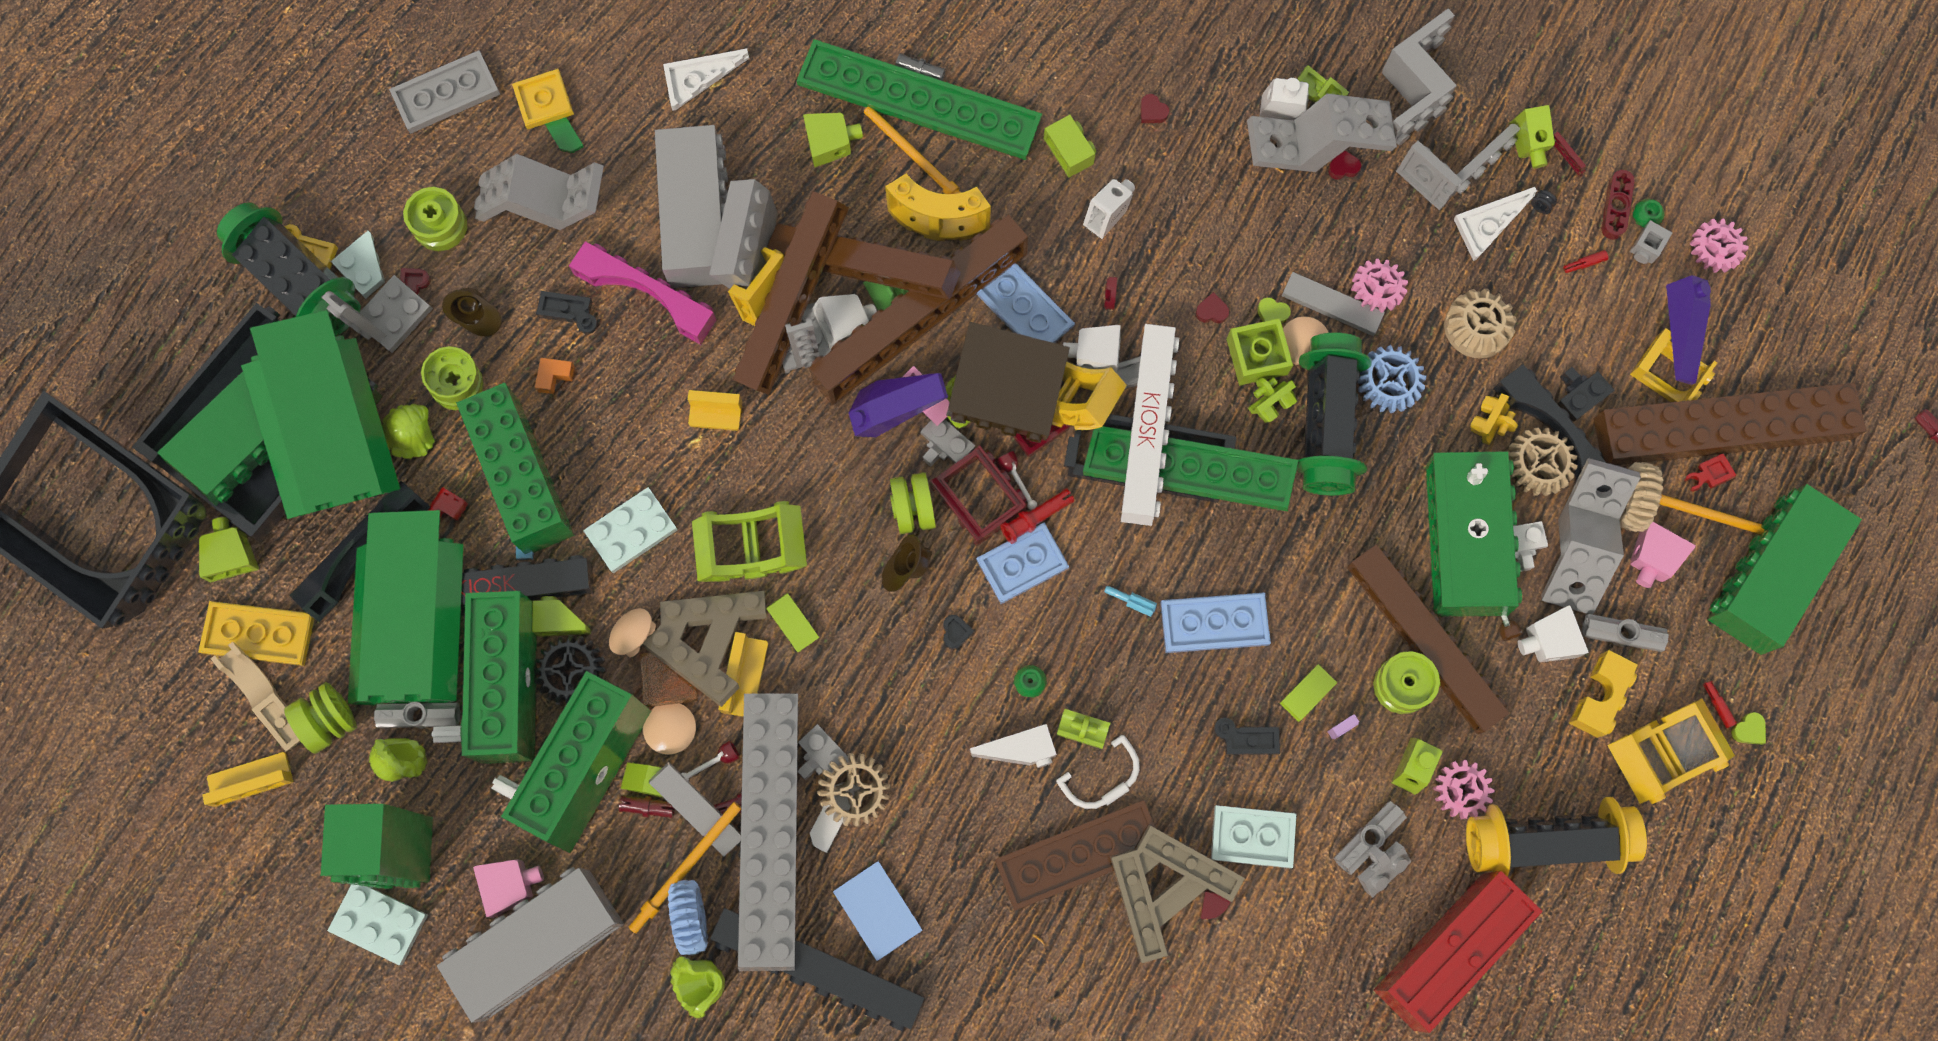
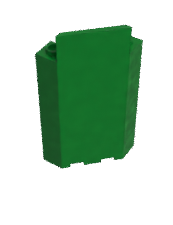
M328 310L250 328L258 355L251 357L252 362L241 365L287 519L400 490L356 338L345 340L343 335L335 337Z
M440 510L368 513L367 544L357 548L348 704L374 706L382 703H450L456 701L464 544L454 543V540L449 538L439 539Z

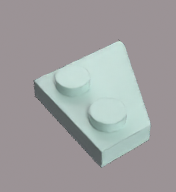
M369 231L365 232L331 261L346 278H349L354 283L355 288L365 298L369 297L385 283L383 272L379 266V257L373 242L374 237Z

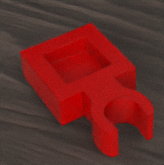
M1723 453L1699 464L1700 473H1690L1684 481L1689 479L1697 481L1698 485L1690 489V491L1694 492L1699 490L1704 483H1707L1710 489L1734 479L1736 474Z

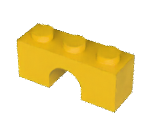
M1610 650L1600 654L1590 678L1598 681L1603 686L1604 698L1601 702L1590 697L1579 700L1569 724L1597 738L1610 734L1616 725L1614 717L1617 711H1620L1626 703L1627 697L1624 696L1626 690L1634 684L1637 678L1635 670L1638 664Z

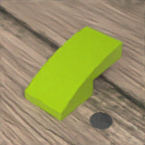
M1308 65L1297 78L1299 82L1309 84L1308 99L1315 103L1326 94L1347 96L1349 93L1330 77L1326 80Z
M788 593L766 607L797 652H800L819 638Z
M1318 664L1280 704L1300 722L1337 682Z

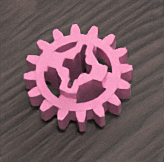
M1711 219L1708 223L1704 222L1693 233L1694 239L1690 242L1691 246L1696 247L1691 254L1699 256L1696 263L1703 261L1705 263L1704 269L1706 270L1711 266L1714 273L1720 269L1725 273L1730 268H1736L1746 257L1744 252L1748 250V246L1743 245L1747 237L1739 235L1742 232V228L1735 230L1733 228L1735 223L1731 222L1729 225H1726L1725 219H1721L1718 223L1715 219ZM1713 232V235H1709L1708 237H1705L1707 234ZM1730 254H1732L1731 258L1725 259V256L1728 257Z
M1376 259L1373 265L1368 260L1364 267L1360 266L1352 279L1354 284L1351 289L1352 291H1358L1354 298L1356 300H1363L1362 307L1367 304L1371 305L1370 311L1372 312L1375 307H1379L1381 313L1384 312L1386 307L1391 311L1395 305L1401 304L1407 293L1405 287L1408 281L1402 280L1405 273H1398L1396 271L1398 268L1397 264L1390 267L1389 260L1381 264L1380 260Z
M1467 760L1460 761L1459 766L1456 761L1450 763V769L1443 767L1441 772L1444 776L1438 775L1435 777V780L1440 785L1433 787L1434 791L1440 792V796H1437L1435 800L1444 802L1441 807L1442 811L1451 809L1450 816L1454 817L1460 813L1461 819H1467L1468 813L1471 817H1477V810L1481 813L1486 812L1487 809L1484 804H1491L1493 802L1488 797V794L1494 793V789L1488 788L1487 785L1492 782V778H1484L1486 770L1477 771V763H1472L1468 767ZM1457 772H1464L1460 780L1451 778V776ZM1465 785V790L1468 794L1462 795L1463 790L1459 786ZM1447 790L1450 792L1452 799H1450ZM1468 800L1476 802L1472 807H1463Z

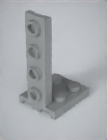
M1511 124L1457 175L1447 164L1440 161L1428 147L1419 141L1411 146L1396 172L1440 210L1456 192L1462 194L1471 184L1469 182L1470 179L1474 178L1477 180L1487 169L1484 166L1488 163L1493 165L1502 155L1500 152L1503 149L1508 151L1516 143L1517 139L1515 136L1521 128L1516 124Z
M395 275L360 313L331 291L326 292L322 297L329 304L326 309L338 319L340 318L367 340L373 337L391 353L398 348L433 309Z
M815 303L807 305L800 324L791 326L789 323L785 325L790 341L789 350L783 361L785 373H790L791 370L801 367H810L817 357L825 356L830 352L812 310Z

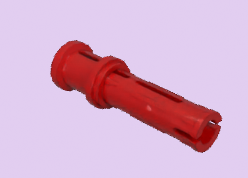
M1065 488L1031 511H1021L1016 519L1000 525L1003 535L1011 544L1016 543L1018 537L1026 532L1032 533L1038 523L1074 503L1073 495L1063 500L1065 496L1071 493Z

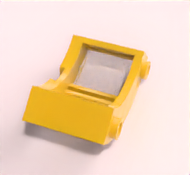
M1702 698L1662 717L1663 723L1661 724L1655 720L1607 745L1640 804L1648 800L1651 804L1659 802L1666 798L1664 793L1709 769L1713 768L1714 772H1717L1730 765L1728 761L1735 755Z

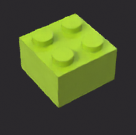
M1280 318L1230 329L1226 340L1239 386L1254 383L1261 377L1268 380L1289 374L1293 363Z

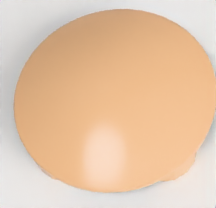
M1298 317L1289 321L1284 326L1283 331L1292 363L1299 365V357L1310 351V339L1312 337L1329 333L1320 321L1311 317Z
M641 608L633 609L616 622L609 637V646L612 652L617 655H627L628 657H633L639 652L640 646L648 636L653 634L656 628V624L652 621L649 612Z
M664 702L656 705L651 709V713L643 726V735L647 744L656 752L667 755L685 751L693 741L696 733V722L692 712L677 702Z

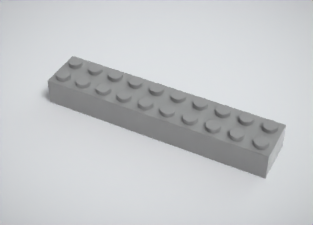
M744 694L738 941L739 971H795L798 694Z

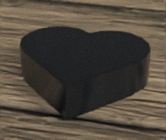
M949 615L944 620L943 627L946 633L943 640L945 646L951 650L960 648L975 633L957 615Z

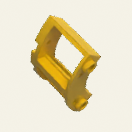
M907 173L885 186L888 212L907 230H913L924 235V238L937 241L954 239L962 241L971 239L979 233L984 234L990 229L991 206L977 187L958 194H939L919 186Z
M1066 362L1062 379L1065 383L1059 391L1052 425L1062 427L1063 424L1072 425L1075 427V430H1090L1102 427L1126 388V383L1111 367L1106 369H1087ZM1079 388L1094 390L1086 403H1070Z

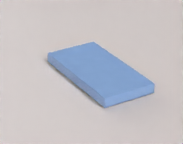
M1016 263L983 290L981 289L977 292L980 299L1013 333L1055 343L1075 325Z
M1265 593L1161 600L1160 602L1165 653L1267 646L1271 644Z

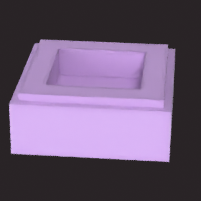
M1354 714L1327 732L1332 739H1336L1357 726L1359 720Z

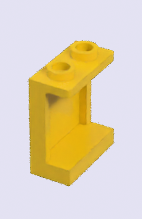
M764 247L761 250L766 264L747 289L734 284L728 291L742 320L755 326L756 319L762 312L765 298L775 281L776 272L780 269L785 258L776 249L770 250Z

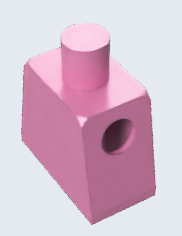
M1652 522L1647 530L1639 532L1630 564L1641 571L1636 582L1643 587L1651 588L1655 579L1660 582L1668 580L1675 574L1696 545Z
M510 860L473 867L486 917L490 918L498 917L514 908L520 902L531 899L533 894L530 885L544 881L543 872L539 865L526 869L522 860Z

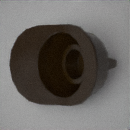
M473 288L454 290L449 292L443 299L442 308L446 317L478 336H490L500 329L502 322L498 309L485 300L482 293Z
M907 535L903 538L884 567L882 584L884 589L889 592L901 589L909 579L922 577L928 569L932 551L922 546L915 535Z

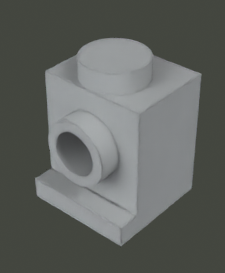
M1650 220L1640 231L1630 250L1631 253L1635 254L1634 259L1643 264L1648 262L1652 264L1660 256L1672 232Z

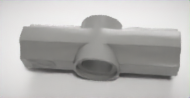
M1587 614L1582 624L1583 637L1611 642L1619 647L1627 645L1663 652L1668 643L1669 634L1667 629L1638 624L1632 619L1618 620ZM1621 627L1628 631V639L1622 636Z
M411 702L409 704H377L374 720L377 728L415 727L423 729L426 727L459 726L461 711L459 703ZM421 709L423 712L421 719L414 722L413 715L415 711Z
M1388 801L1364 827L1357 831L1356 835L1333 859L1344 871L1352 875L1369 857L1367 851L1373 845H1377L1378 848L1381 847L1389 835L1407 818L1404 812L1397 805ZM1367 830L1373 832L1376 837L1373 845H1369L1365 841L1364 836Z

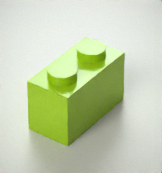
M1071 115L1051 124L1044 131L1045 142L1068 178L1092 166L1096 154L1095 146L1090 140H1086L1083 135L1082 126L1078 121H1074Z

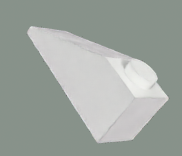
M1047 724L970 748L972 757L1029 766L1036 764L1037 768L1051 764V759L1057 755Z

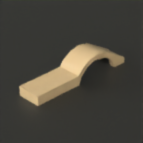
M235 642L230 643L228 646L231 650L221 658L214 655L211 660L220 671L224 672L241 689L249 700L252 711L286 752L300 743V740L286 719L284 708L287 705L276 693L272 683L257 664Z

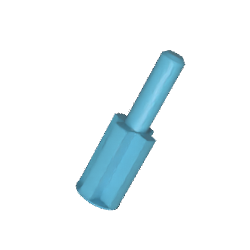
M1106 586L1104 590L1105 593L1127 602V607L1150 617L1156 609V602L1133 592L1131 595H1128L1110 586Z

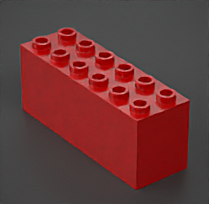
M1502 871L1484 873L1373 991L1413 1031L1430 1033L1543 911Z

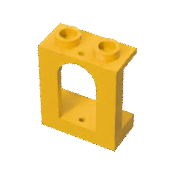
M1665 328L1653 340L1630 375L1670 402L1698 400L1702 394L1699 389L1703 384L1706 386L1714 377L1715 373L1712 370L1717 362L1713 361L1707 366L1700 361L1696 384H1693L1687 391L1674 389L1649 372V369L1660 353L1674 362L1672 342L1670 341L1671 331Z

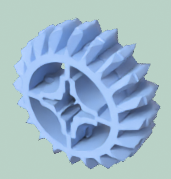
M1390 345L1386 348V351L1379 347L1376 353L1373 351L1369 352L1367 356L1371 358L1372 365L1369 369L1359 372L1360 376L1357 382L1362 384L1358 388V392L1366 393L1363 401L1371 399V408L1378 404L1380 405V412H1384L1386 407H1388L1390 414L1394 413L1396 408L1403 412L1406 406L1412 407L1415 404L1414 400L1418 401L1421 398L1420 392H1423L1425 389V385L1422 383L1426 380V376L1420 374L1424 370V366H1416L1419 358L1412 360L1410 358L1411 351L1403 354L1402 346L1398 347L1396 351ZM1389 363L1395 364L1399 367H1393ZM1373 368L1377 371L1376 375L1379 378L1377 385L1374 384L1372 378ZM1404 374H1407L1409 378V390L1406 389V384L1403 381ZM1395 376H1397L1395 381H1388L1384 384V382L1387 380V377L1389 379L1390 377L1394 378ZM1383 392H1390L1394 396L1387 395Z
M682 880L671 884L668 891V907L676 948L681 955L699 954V952L706 950L708 944V929L700 888L695 880Z

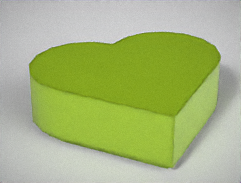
M1272 298L1262 299L1257 309L1262 322L1280 318L1282 324L1288 320L1291 313L1290 307L1287 304L1277 303Z
M1756 712L1746 714L1741 722L1732 727V737L1740 743L1766 744L1765 719Z

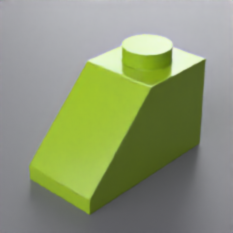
M545 596L541 597V601H533L532 632L538 637L591 634V629L560 600H557V597Z
M627 763L621 789L664 798L649 784V780L662 768Z

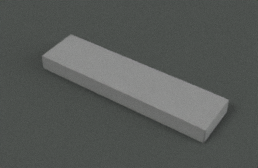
M1292 272L1282 294V297L1372 336L1375 335L1385 313H1381L1377 308L1372 312L1370 311V305L1367 304L1362 307L1361 301Z
M670 762L649 780V784L703 837L722 816ZM729 823L712 845L725 856L741 841V833Z

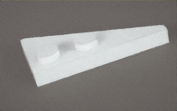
M742 49L663 64L672 110H677L749 59L748 50Z
M1535 187L1455 216L1454 221L1473 261L1479 258L1531 201L1537 192Z

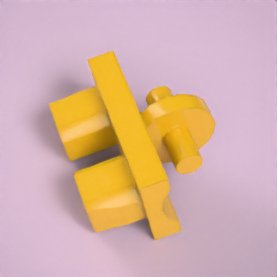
M1501 394L1499 399L1486 396L1483 400L1481 411L1490 414L1488 420L1475 416L1470 425L1472 432L1482 436V443L1490 445L1496 432L1500 436H1504L1506 431L1514 432L1518 427V424L1513 420L1515 413L1508 411L1510 408L1507 403L1509 396Z

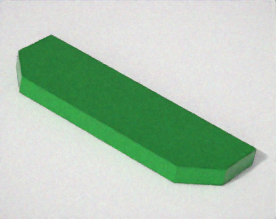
M566 117L545 124L561 151L574 153L584 147Z

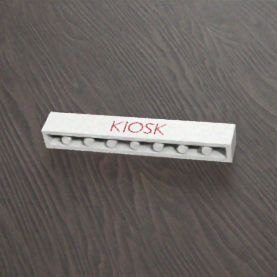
M1145 324L1121 522L1152 526L1154 517H1159L1161 502L1156 501L1157 493H1162L1163 477H1159V469H1164L1166 454L1161 453L1162 445H1167L1169 430H1165L1164 425L1165 421L1170 422L1171 406H1167V398L1172 399L1174 383H1169L1170 375L1175 376L1177 360H1172L1173 352H1178L1179 338L1175 337L1176 327Z

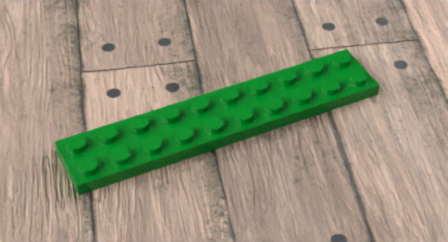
M813 39L796 80L798 86L865 108L871 107L877 112L1023 160L1027 159L1042 119V113Z

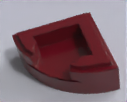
M1117 277L1107 278L1104 301L1105 309L1114 310Z
M1204 892L1200 919H1212L1220 916L1229 907L1231 901L1218 894Z

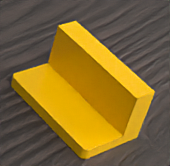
M689 390L690 414L688 424L690 427L739 430L743 403L740 394Z

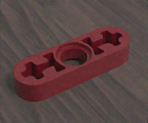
M1627 170L1616 171L1608 182L1601 231L1606 238L1611 240L1620 238L1628 228L1635 179L1633 174ZM1619 178L1623 179V183L1625 184L1621 189V192H1617L1620 189V182L1618 181ZM1618 199L1622 201L1624 209H1615L1612 205V200ZM1615 217H1619L1615 225L1616 228H1619L1617 231H1614L1613 226H1610L1614 222Z

